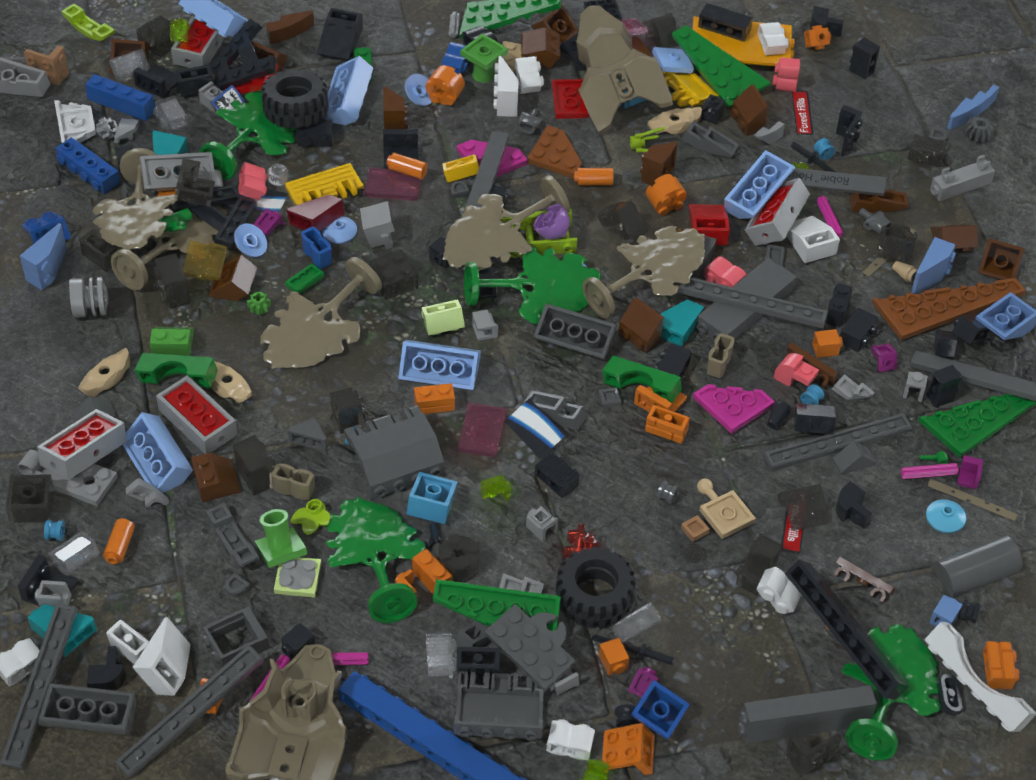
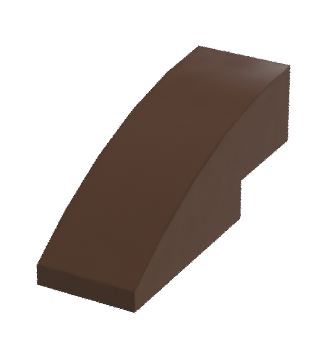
M313 10L282 15L280 21L266 23L267 37L270 44L293 38L314 25Z
M885 189L884 196L852 193L849 198L851 211L859 212L862 208L870 213H876L877 211L890 212L905 209L909 206L907 193Z

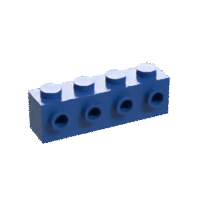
M95 74L85 84L87 99L145 121L155 111L153 95Z
M69 138L55 148L56 159L61 165L64 164L72 173H76L84 182L87 181L95 190H99L104 195L121 184L118 170L74 138Z

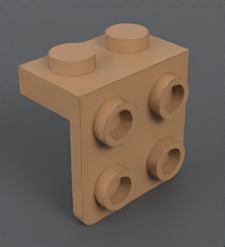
M57 46L49 56L29 49L24 51L27 66L46 71L50 83L59 85L68 76L69 69L64 47Z

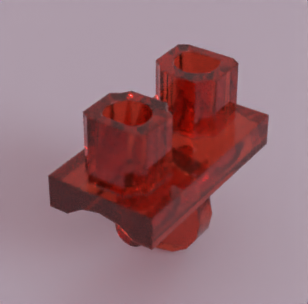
M578 524L577 530H568L567 534L569 544H574V546H565L563 553L565 558H570V554L577 551L579 553L580 549L587 548L589 550L592 547H598L599 543L594 539V535H589L585 531V524Z

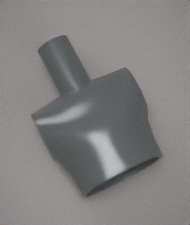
M533 109L530 114L521 113L518 123L520 131L533 134L536 129H539L542 119L536 117L538 110Z
M864 208L859 211V214L866 218L863 222L866 230H872L882 235L892 225V222L886 218L882 211H877L873 215Z

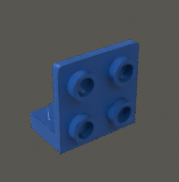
M52 211L43 213L42 217L37 219L30 218L25 221V224L21 225L22 229L30 234L33 244L58 223L62 225L65 240L71 238L64 218L55 212L52 213Z

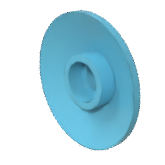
M941 499L932 502L928 506L926 519L937 531L955 533L964 527L966 514L959 504Z

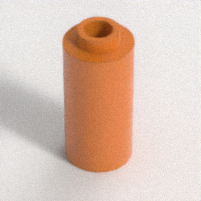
M397 153L389 155L387 159L389 170L421 180L426 175L428 168L426 162Z
M578 168L577 171H574V182H577V185L613 186V168Z
M121 518L117 519L103 553L104 559L109 564H119L124 559L135 530V525L130 520Z

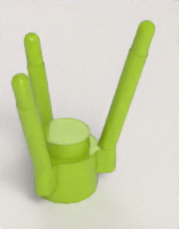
M665 127L630 136L631 150L636 149V153L647 152L649 149L642 148L645 147V141L657 139L659 136H644L663 131Z

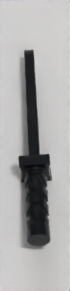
M796 142L791 144V148L808 158L807 163L813 162L824 171L836 172L816 157V151L811 153Z
M593 635L591 640L604 643L613 639ZM622 642L625 650L639 654V659L645 656L672 665L674 657L646 649L647 644L645 643L640 648Z

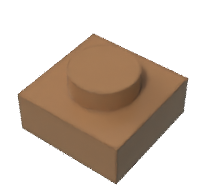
M698 515L681 524L682 531L692 542L709 534L710 529Z

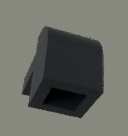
M813 6L810 30H812L813 26L822 25V28H828L831 35L841 37L844 20L829 18L830 9Z
M851 481L839 493L836 514L842 522L849 518L854 524L865 529L869 525L872 515L869 510L862 506L866 492Z
M108 646L106 665L88 666V688L116 691L122 686L126 673L122 664V655L118 654L117 646Z

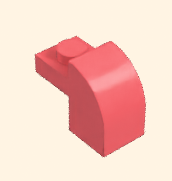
M791 353L776 368L774 379L789 387L795 380L809 386L818 375L819 369L805 363L802 355Z

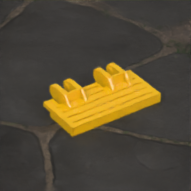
M662 72L667 86H671L675 90L671 95L672 100L678 101L677 105L680 107L702 105L710 94L719 97L694 72Z
M351 163L286 182L285 188L296 206L326 195L337 197L338 192L345 199L347 198L346 190L348 189L355 196L357 195V190L363 189L364 185Z

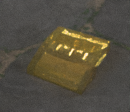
M190 240L181 274L200 279L220 280L227 247L213 242H209L207 245Z

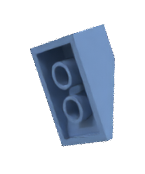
M60 223L20 255L26 281L40 290H43L55 280L67 251Z
M936 237L933 239L916 272L911 291L912 294H920L924 290L932 288L942 282L946 274H950L953 267L950 262L953 263L956 252H954L955 244Z
M1010 292L977 315L975 319L1002 339L1008 340L1022 337L1034 328L1036 324V310Z

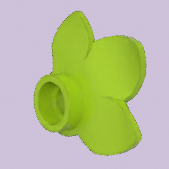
M312 499L306 504V507L300 508L294 513L291 523L302 524L303 532L308 535L314 533L319 528V525L327 526L331 517L322 501Z

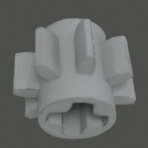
M111 117L100 119L99 123L96 124L98 135L103 139L115 137L114 133H116L118 128L117 123Z

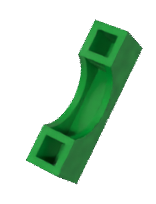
M142 353L135 372L140 383L158 384L169 375L185 374L198 386L211 388L218 369L214 359L210 357Z
M614 355L602 370L604 384L619 389L633 383L645 384L655 394L666 398L672 404L682 391L681 377Z

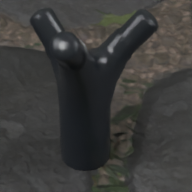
M430 523V540L426 548L430 549L434 542L444 546L445 543L438 533L437 523Z

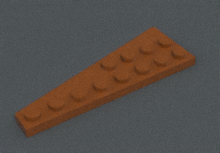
M1016 278L997 280L992 284H983L982 282L970 287L960 285V288L956 289L946 287L924 290L920 294H912L910 292L906 293L905 296L895 297L894 295H889L888 298L884 299L875 297L872 304L902 341L956 321L958 317L983 311L1010 292L1017 297L1023 296L1026 290Z

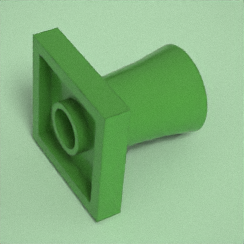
M483 33L460 50L462 57L474 63L472 77L481 83L490 82L495 78L494 64L499 61V56L503 58L508 54V48Z
M274 509L260 517V523L266 537L256 540L255 544L269 568L307 554V549L294 528H289L288 513L286 511Z

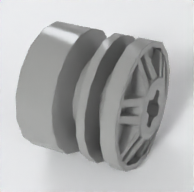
M103 276L97 277V285H95L94 278L90 277L89 286H85L83 278L70 279V303L74 318L86 317L88 308H91L93 316H97L98 307L101 316L107 314L108 292Z

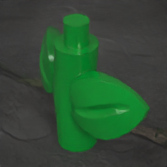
M186 208L170 216H163L158 222H166L164 232L181 231L187 228L185 222L192 220V214Z

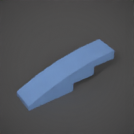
M993 84L986 94L979 91L972 100L965 98L951 114L947 129L951 130L963 125L970 117L974 118L985 111L996 100L999 87Z

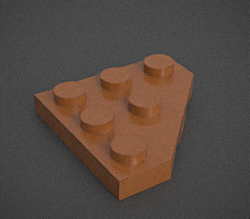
M547 125L527 157L529 164L574 178V171H577L582 165L564 130Z

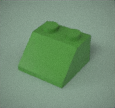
M153 328L150 338L151 353L191 356L194 328Z

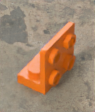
M639 385L635 392L634 404L647 412H650L653 405L676 412L685 402L687 396L680 392L672 404L666 398L655 394L649 386L645 388Z
M643 723L605 730L601 768L607 771L635 765L644 775L652 774L655 735Z

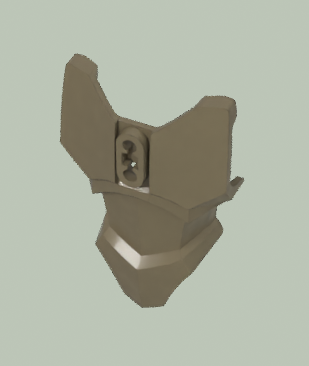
M588 6L580 14V27L577 38L579 61L586 65L587 68L584 80L578 90L597 132L601 135L610 130L613 118L620 104L634 98L646 99L657 104L660 108L673 105L670 91L657 58L650 57L633 49V39L622 21L613 17L601 6Z
M319 644L306 645L281 670L275 660L270 659L271 672L264 690L246 706L240 708L238 733L229 763L226 766L227 779L261 780L272 777L279 780L335 779L347 737L346 726L343 724L342 717L333 703V692L340 686L343 671H335L330 649ZM285 766H288V771L282 772L285 770Z

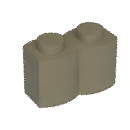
M722 333L716 337L714 347L710 350L708 356L707 375L721 378L724 375L726 365L732 357L734 337Z
M277 464L271 474L273 490L284 495L292 494V496L300 500L311 499L315 491L313 473L304 469H294L287 464Z

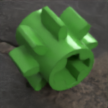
M255 292L250 295V300H247V306L250 308L251 313L254 312L261 315L268 312L271 301L268 299L267 294Z

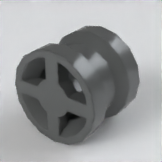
M664 480L657 491L656 498L665 499L668 504H672L678 495L680 487L677 485L672 486L668 481Z

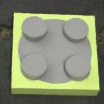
M298 557L279 564L274 594L315 598L321 569V559Z

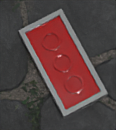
M193 14L171 48L173 64L188 68L209 65L226 37L218 34L219 30H213L206 26L207 22L195 19Z
M800 178L783 182L757 215L751 218L745 231L755 246L766 245L775 241L780 242L786 238L787 233L793 226L795 219L800 214L810 195Z
M188 375L156 395L159 411L204 454L212 453L238 435L236 420Z
M95 409L37 446L40 466L66 480H70L127 442L124 422Z

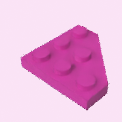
M469 140L456 145V151L462 158L476 154L480 167L488 143ZM506 146L496 177L527 165L528 159L519 149Z
M707 384L693 394V399L731 434L771 409L775 403L763 390L759 389L745 391L740 387L727 386L726 389L716 388V385Z

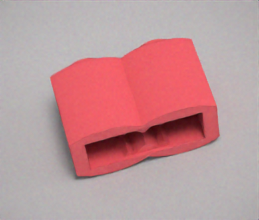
M780 57L779 62L775 63L777 75H773L772 84L775 85V90L796 92L800 59Z
M244 162L239 172V194L256 200H260L261 196L264 197L267 191V186H265L267 180L265 169Z
M720 256L704 269L706 281L729 287L735 286L747 276L746 272L740 267L732 265L727 259Z

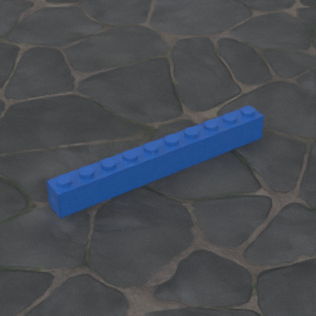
M354 671L338 689L341 702L460 780H526L521 776L517 777L511 773L506 766L494 762L488 754L480 753L469 742H463L452 731H446L435 720L426 718L418 709L409 707L401 698L392 696L384 687L375 685L363 674L360 675Z

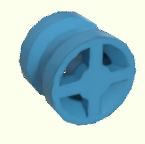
M827 138L820 139L814 145V150L819 153L821 160H828L835 154V148L830 145V141Z
M811 384L807 387L806 392H803L800 396L801 402L803 404L818 405L819 401L824 398V392L819 386Z
M46 520L44 539L51 540L54 538L57 541H63L65 522Z

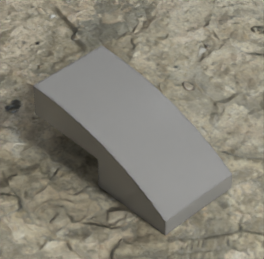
M503 573L498 588L542 593L544 583L528 577L520 580Z

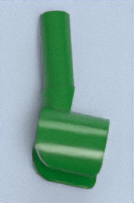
M940 451L936 455H920V460H937L938 464H948V457L944 451Z

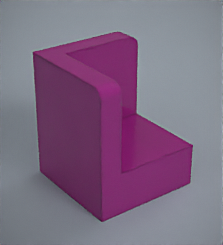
M964 455L960 465L957 485L977 489L983 460Z

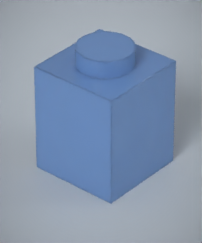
M943 595L933 611L929 623L937 627L940 622H947L953 626L963 604L954 598Z

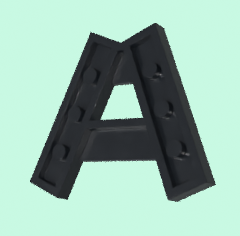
M249 19L210 63L211 72L215 75L214 86L218 89L224 90L231 85L236 86L275 73L276 58L271 55L259 60L251 42L262 29L259 23ZM240 55L244 65L230 69L229 66Z
M233 184L181 195L176 198L178 200L174 204L168 205L173 213L186 208L189 209L190 212L219 231L214 238V244L231 249L235 243V230L240 225L247 224L257 207V201L241 196ZM225 205L232 211L226 216L216 209L215 206Z

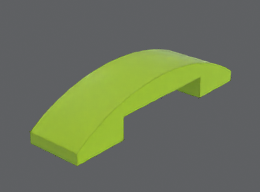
M72 4L61 11L62 15L73 27L93 40L101 41L116 33L115 29L107 24L100 25L87 17L84 9L76 4Z

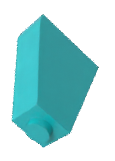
M153 130L154 153L157 155L187 153L186 137Z
M687 299L661 313L660 315L664 317L661 338L683 347L695 330L697 317L703 312L704 306Z
M46 604L33 610L30 616H28L31 629L43 639L55 609L54 606ZM77 613L63 652L64 657L97 631L94 618Z

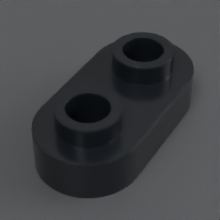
M943 674L937 680L939 703L941 709L946 714L955 715L963 706L959 683L954 676Z

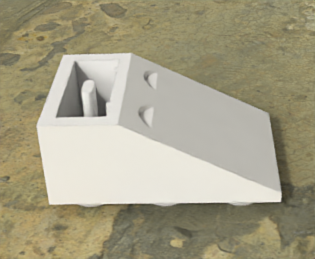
M499 56L498 63H495V73H498V75L495 74L494 97H497V99H494V109H497V116L517 117L518 79L504 59Z
M814 216L795 220L787 233L788 239L804 263L837 254L839 237L831 226Z
M165 617L134 664L133 669L156 695L174 696L185 680L191 644L169 618Z

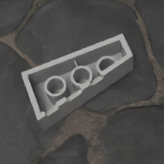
M0 58V93L43 97L50 86L46 71Z

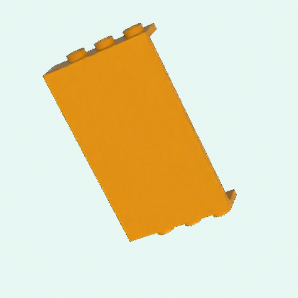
M694 16L692 29L741 63L775 66V63L779 62L780 57H794V50H791L794 48V39H791L792 25L780 24L784 28V36L788 39L789 43L785 54L765 55L758 37L759 24L762 23L752 22L751 31L743 42L699 28V17Z

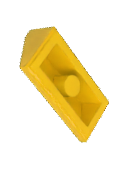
M476 154L442 164L447 182L476 175L479 170Z

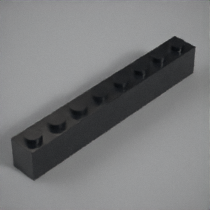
M798 560L785 575L883 698L895 701L910 687L909 684L815 568L808 562Z

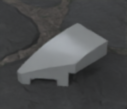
M122 118L115 133L114 143H120V139L133 140V133L139 127V120Z
M778 121L769 130L762 127L755 134V137L772 144L782 137L784 124Z
M845 374L832 388L833 391L847 400L869 398L875 393L863 383L857 385Z
M140 478L126 487V495L145 501V507H151V504L158 502L163 505L169 503L168 498L161 491Z

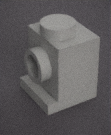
M210 81L199 89L200 103L215 112L216 109L210 102L223 91L215 87L213 82Z

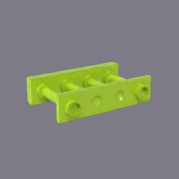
M570 209V212H568L570 218L569 227H571L572 223V211ZM548 211L535 212L521 221L518 231L525 230L527 243L537 248L536 251L539 254L544 255V251L549 248L555 250L554 254L577 252V238H570L568 230L563 239L534 241L532 229H535L533 226L534 222L541 213L545 215ZM505 216L501 217L500 220L502 223H507L513 218ZM509 252L510 258L523 257V254H519V252Z

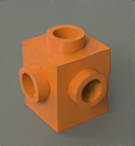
M822 25L813 26L812 30L804 31L806 48L824 49V45L830 44L831 34L828 28H822Z

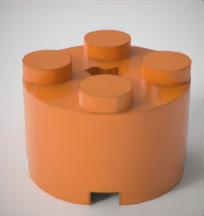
M439 66L425 84L430 101L435 104L453 105L465 86L462 75L455 73V69L450 66Z
M672 174L663 175L654 180L655 184L652 187L651 185L648 186L645 195L660 216H665L671 210L675 209L678 211L683 208L687 192Z

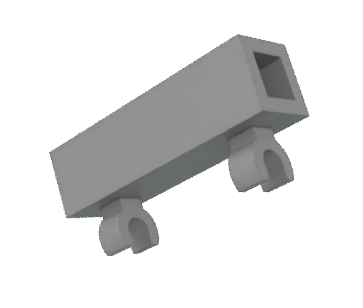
M985 155L977 157V163L951 172H949V167L942 169V175L933 178L930 191L939 201L992 183L995 170L990 165V161L984 160Z

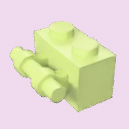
M458 299L422 307L421 314L422 318H424L428 335H439L442 332L457 331L465 327L462 307Z

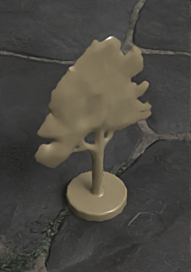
M135 148L127 151L120 161V172L123 177L130 183L136 184L134 193L120 201L106 198L99 202L92 210L95 215L102 214L93 221L95 225L101 228V238L112 245L129 251L133 248H142L148 243L147 239L150 236L158 238L164 232L166 222H158V220L163 216L173 214L172 210L165 208L178 200L176 199L178 195L175 194L149 198L148 195L143 193L144 186L140 156L157 155L145 148ZM159 169L155 172L158 176H161L163 170ZM135 199L134 205H127L128 202Z
M550 175L545 176L541 179V188L545 198L519 213H510L503 208V198L500 195H481L477 203L481 204L482 207L466 206L462 218L457 219L449 227L450 230L446 235L445 252L442 259L447 260L451 267H461L467 262H475L478 271L492 265L490 259L492 256L500 257L502 262H507L511 256L509 252H519V254L530 252L532 250L531 245L527 243L526 239L518 231L521 221L547 205L560 204L567 213L570 212L569 201L564 190L555 178ZM505 216L513 218L507 223H502L500 220L501 217Z
M215 206L216 209L228 216L227 210ZM191 212L192 220L185 222L187 224L186 229L177 230L176 232L166 231L158 238L150 236L156 241L157 245L143 257L139 258L127 249L116 251L111 256L112 269L123 285L132 290H140L148 282L145 264L166 250L179 249L195 259L203 260L204 257H207L208 253L205 252V245L208 247L217 246L212 240V235H217L219 231ZM162 237L170 238L166 243H162L161 240Z
M667 226L655 231L654 234L657 237L655 240L647 239L646 236H639L637 239L639 245L622 243L621 246H617V250L629 262L633 263L631 272L608 287L595 277L586 279L583 282L582 289L588 304L598 316L605 319L609 318L615 312L614 300L611 294L636 279L650 282L655 295L672 296L676 294L679 286H675L673 283H689L693 274L692 271H696L703 264L705 235L699 234L695 228H687L676 232V226ZM645 270H651L652 272L651 275H641Z
M351 257L345 262V269L352 281L328 303L315 305L312 301L294 291L290 293V296H287L286 302L289 303L288 311L281 309L275 312V316L281 318V325H268L260 337V344L269 343L268 349L264 351L263 356L264 361L272 365V369L282 367H294L296 369L310 365L315 366L318 362L323 361L326 356L342 353L344 350L342 345L343 339H346L348 344L358 341L360 338V324L357 321L343 320L337 313L339 304L357 286L370 294H376L382 289L380 278L367 263L357 257ZM331 311V321L324 320V316Z

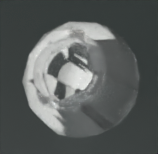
M274 164L267 171V179L272 185H283L289 178V171L282 164Z

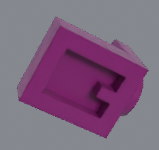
M266 208L253 225L269 236L278 224L284 226L285 223L281 220L283 216L276 210L272 212Z
M890 344L872 346L871 353L878 360L879 372L897 369V352Z
M645 666L644 670L639 668L628 691L642 697L652 681H658L659 678L655 676L657 672Z

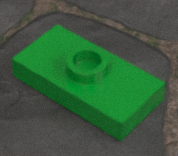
M311 263L285 282V287L291 292H298L300 295L324 278V272Z

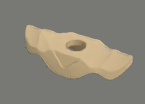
M701 107L675 108L662 112L648 121L647 125L651 130L665 127V130L659 131L656 134L664 131L670 134H680L686 131L693 121L697 123L700 120L702 109ZM676 116L679 118L677 121L671 120V118Z
M127 348L103 359L91 369L78 386V389L87 396L96 397L101 391L115 386L122 379L125 371L130 368V355ZM104 368L110 370L107 374H100Z
M214 361L218 372L211 388L217 395L223 398L230 397L238 403L253 396L249 385L240 374L231 367ZM226 376H230L233 378V380L229 383H224L222 381V379Z

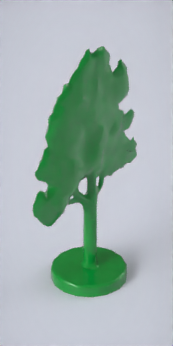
M261 90L249 92L245 95L249 103H240L238 100H233L232 106L235 107L234 109H226L224 107L216 111L218 116H221L237 127L238 136L227 147L218 142H208L201 147L199 153L212 152L214 170L221 171L222 180L227 181L235 175L237 162L232 152L242 143L253 141L261 144V147L268 155H283L287 153V146L281 143L295 142L293 131L297 129L279 127L276 124H272L264 116ZM250 132L258 134L257 137H248Z
M531 246L532 250L523 254L524 272H521L516 278L479 279L477 264L475 262H467L464 271L465 301L468 306H475L479 298V287H513L520 290L524 298L519 314L531 324H538L546 303L573 312L582 311V308L588 305L582 289L583 282L589 277H595L600 280L601 273L593 267L587 268L583 266L587 259L580 254L565 253L563 261L554 256L555 250L552 248L545 250L543 256L536 251L537 248ZM522 285H532L534 287L533 291H527Z
M359 496L354 500H345L340 505V515L330 513L331 519L327 525V530L329 532H339V535L335 540H327L325 543L332 549L337 548L334 555H329L327 560L329 562L328 566L337 567L340 565L357 564L359 562L371 566L375 570L381 587L371 595L367 607L371 618L381 623H394L403 620L415 610L418 600L414 589L409 585L402 583L390 584L385 571L386 564L398 557L412 560L414 556L425 549V543L419 539H415L412 542L409 540L416 534L417 530L408 526L407 523H402L403 518L398 515L396 510H392L381 503L367 501ZM378 552L387 553L382 561H379Z
M900 624L891 625L889 631L885 634L880 631L878 626L870 629L867 633L910 686L895 701L883 698L856 663L851 664L848 662L843 665L844 668L841 670L846 676H851L866 685L873 686L874 692L878 695V703L873 718L853 721L847 728L845 738L848 746L855 753L871 760L889 759L897 751L898 738L895 732L889 726L882 723L886 710L892 702L907 703L920 716L931 715L938 712L941 707L937 698L932 699L929 697L930 694H938V678L935 677L938 673L937 661L934 660L932 652L929 651L928 646L924 645L913 628L910 627L908 629Z

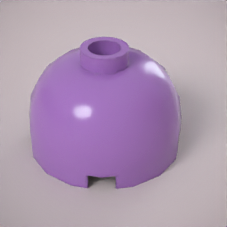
M554 204L547 208L548 212L545 215L541 213L533 225L536 232L548 240L563 238L567 234L570 225L567 211L560 204Z

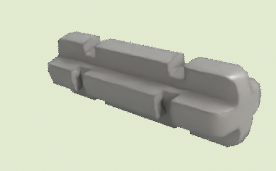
M455 11L450 15L449 37L453 39L458 36L460 14Z

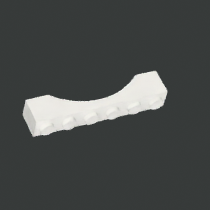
M940 622L926 637L925 641L929 644L928 648L935 655H939L943 659L942 663L948 669H953L956 672L957 679L972 689V695L987 705L986 709L993 716L997 715L1002 721L1001 725L1007 731L1020 732L1035 717L1036 712L1022 698L1001 694L990 688L979 678L967 658L963 637L950 623Z

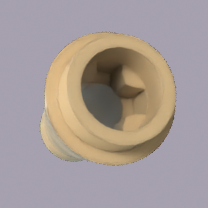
M896 261L893 264L892 270L898 273L907 283H914L918 268Z

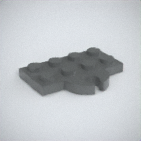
M514 604L485 631V636L546 692L575 664V660L561 648L566 638L565 625L562 621L559 623L557 630L550 631L546 626L549 623L555 622L556 615L539 613L529 618Z

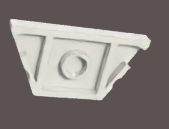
M55 100L62 143L71 137L81 143L96 135L91 106L78 105L71 102L69 105L61 104L59 100Z

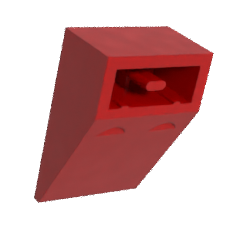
M689 204L690 228H695L699 234L717 239L716 245H727L730 229L724 205Z

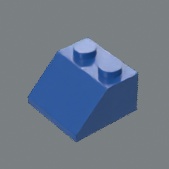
M653 680L639 700L631 716L668 740L690 704Z

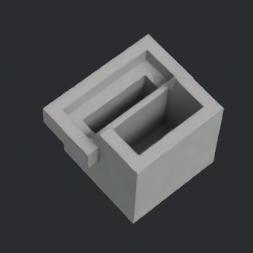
M388 201L360 208L363 230L370 247L385 245L386 249L393 248L391 232H394L395 229L391 221L390 214L392 211Z

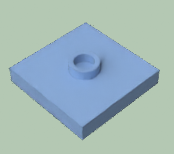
M653 47L652 53L657 58L662 72L693 73L694 68L682 49Z

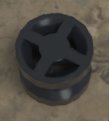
M964 599L959 619H968L971 623L975 624L980 604H972Z
M623 704L615 708V716L618 718L616 720L617 728L638 724L637 719L631 716L635 706Z

